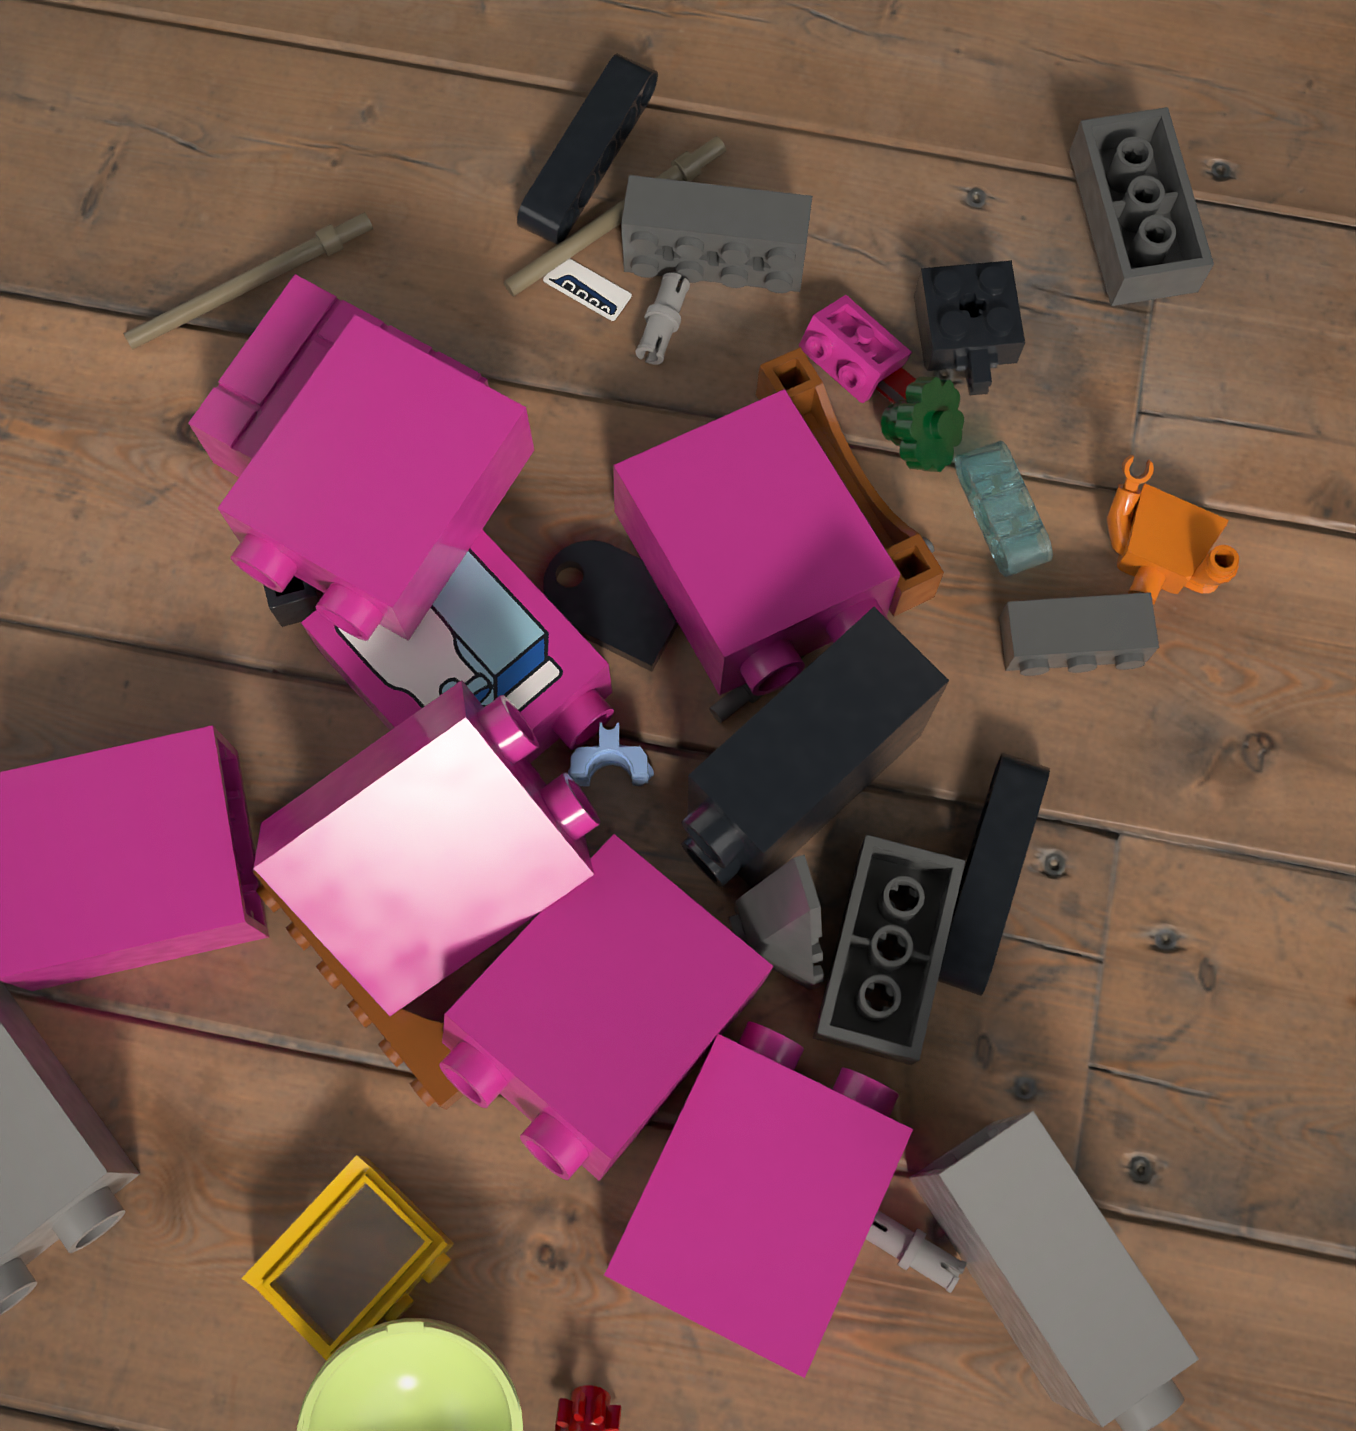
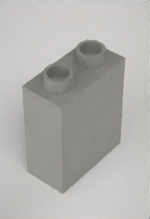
M0 982V1315H2L24 1299L36 1287L37 1281L26 1265L58 1239H60L69 1253L76 1252L98 1239L124 1216L125 1210L114 1195L140 1175V1173L6 986Z
M1034 1111L990 1123L909 1177L961 1260L967 1263L966 1267L1053 1402L1102 1428L1115 1419L1122 1431H1148L1171 1416L1183 1404L1185 1398L1172 1378L1198 1361L1199 1358Z

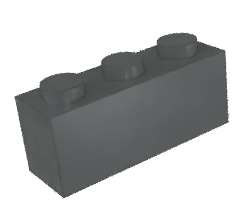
M1151 592L1010 601L1006 603L999 616L1005 671L1020 670V674L1024 676L1041 675L1047 673L1050 670L1049 668L1068 667V671L1072 673H1082L1096 669L1097 665L1115 664L1116 669L1120 670L1135 669L1144 666L1145 662L1159 648Z

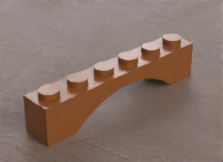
M799 347L761 364L756 389L757 398L761 400L781 390H786L900 572L889 608L892 616L895 617L934 598L944 571L921 535L903 522L890 509L864 474L841 431L824 383L802 348Z
M253 870L254 875L262 883L256 889L258 895L274 913L282 908L292 921V923L285 927L286 930L304 951L312 946L321 957L322 961L316 967L334 989L342 984L353 997V1000L347 1006L365 1028L373 1023L384 1036V1039L378 1045L396 1067L404 1062L416 1078L409 1084L420 1099L428 1107L436 1102L439 1107L446 1110L458 1101L463 1094L447 1079L439 1066L440 1062L451 1052L442 1043L444 1023L428 1020L402 1008L389 1016L264 879Z

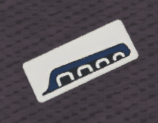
M568 259L546 274L543 279L548 285L611 321L616 320L632 297V294L572 259Z

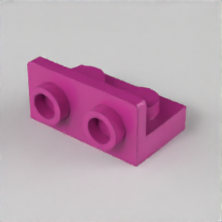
M847 295L814 314L799 343V347L802 348L808 357L860 403L869 400L878 383L904 366L912 353Z

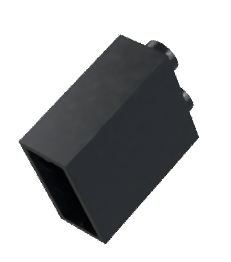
M873 607L688 775V813L681 823L689 836L681 843L683 849L697 867L719 887L722 888L738 874L752 889L785 864L922 735L949 679Z

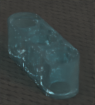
M997 441L957 455L955 457V468L959 482L1002 575L1008 577L1052 561L1053 552L1049 536L1007 445L1003 441Z

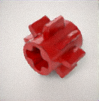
M593 1385L579 1386L572 1391L570 1400L566 1398L559 1399L555 1431H619L622 1407L621 1405H610L611 1396L601 1387Z

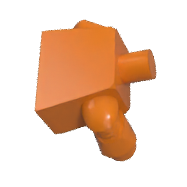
M1134 455L1126 457L1122 463V471L1126 480L1124 484L1118 485L1107 516V525L1112 549L1119 554L1117 568L1135 577L1128 594L1151 592L1152 602L1155 604L1161 589L1172 594H1178L1183 587H1186L1194 592L1206 594L1214 592L1220 584L1229 582L1235 577L1239 568V555L1237 551L1228 545H1219L1210 551L1229 520L1146 483L1141 490L1138 489L1139 484L1148 481L1153 475V463L1148 459L1144 473L1139 476H1132L1129 469Z

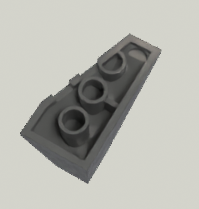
M804 854L792 858L738 898L734 907L736 915L729 916L728 920L731 931L773 965L772 969L809 990L820 988L824 982L821 965L814 966V963L823 961V952L818 937H822L821 906Z

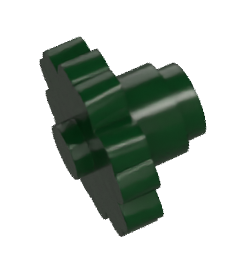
M918 377L915 382L907 386L906 400H899L885 408L881 419L883 436L888 441H892L895 445L900 446V457L906 462L909 469L941 472L945 466L952 463L954 458L953 447L960 445L964 425V415L958 410L960 393L954 387L951 380H942L938 377Z

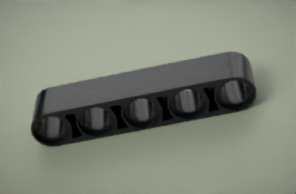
M618 53L613 55L523 199L517 216L518 227L557 245L566 239L652 98L658 80L657 71Z
M1006 753L1000 755L962 874L938 977L939 982L980 996L984 993L992 972L1045 793L1050 768Z

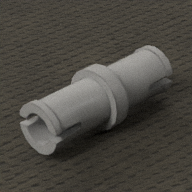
M666 273L663 275L655 302L648 307L644 316L647 324L635 352L641 360L644 358L645 352L649 351L645 360L648 364L659 365L664 361L671 335L679 329L681 323L679 313L686 293L690 288V283L686 278L682 279L680 287H677L681 277L680 274Z
M878 1210L866 1240L899 1260L897 1265L907 1271L910 1266L951 1293L960 1279L958 1277L959 1274L963 1273L967 1263L963 1260L960 1261L926 1240V1233L917 1228L913 1232Z

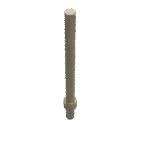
M716 136L693 153L686 151L671 161L672 167L656 178L690 182L701 174V168L726 152V147L723 141ZM625 199L506 279L503 283L510 295L516 296L621 224Z
M365 212L334 228L330 224L316 231V237L123 334L131 348L135 349L324 253L329 257L343 250L342 244L372 230L373 226Z

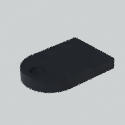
M587 540L573 543L562 549L554 556L546 569L543 580L544 595L584 638L651 672L654 670L676 630L678 622L642 559L609 543ZM566 568H576L583 573V580L575 587H564L557 581L559 573Z

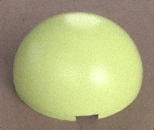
M404 1318L388 1321L359 1333L339 1347L318 1371L304 1398L298 1418L297 1431H523V1419L519 1398L508 1371L497 1355L484 1342L470 1332L444 1321L428 1318Z

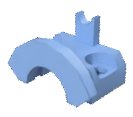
M599 723V745L578 747L571 756V767L568 770V775L579 786H590L594 773L601 767L608 765L620 766L626 770L632 779L633 786H643L654 776V770L648 763V757L640 746L619 744V723L611 730L605 729L602 723Z

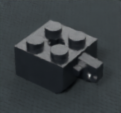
M1012 260L921 268L914 293V301L924 367L927 371L947 369L964 371L969 396L988 394V388L992 384L990 368H997V365L1017 363L1025 345Z

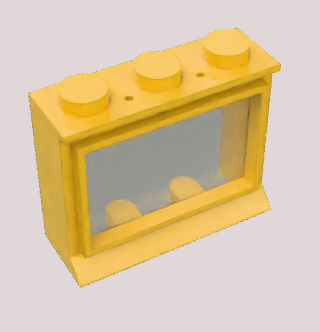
M356 1155L248 1270L242 1279L253 1286L327 1361L339 1347L352 1337L373 1326L382 1324L384 1320L387 1322L398 1320L414 1302L408 1295L422 1279L430 1284L450 1263L451 1259L445 1253L454 1243L374 1163L365 1156Z

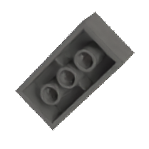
M1168 107L1081 120L1069 154L1111 306L1199 292L1214 262Z
M629 175L621 222L624 272L634 273L643 278L663 276L666 273H677L681 275L679 280L682 281V279L686 278L689 283L707 281L722 283L731 288L750 286L767 288L774 293L800 292L813 196Z
M870 835L865 836L859 849L813 1039L908 1065H913L920 1060L964 869V860ZM896 892H901L905 894L904 902L911 905V908L906 907L904 911H899L895 909V903L890 901L889 898L892 899ZM885 940L892 941V948L895 952L900 953V957L894 956L891 961L884 959L883 952L877 949V945L881 946ZM874 988L882 990L881 998L888 1001V1007L883 1005L878 1011L873 1010L871 1002L865 999V994L869 995Z

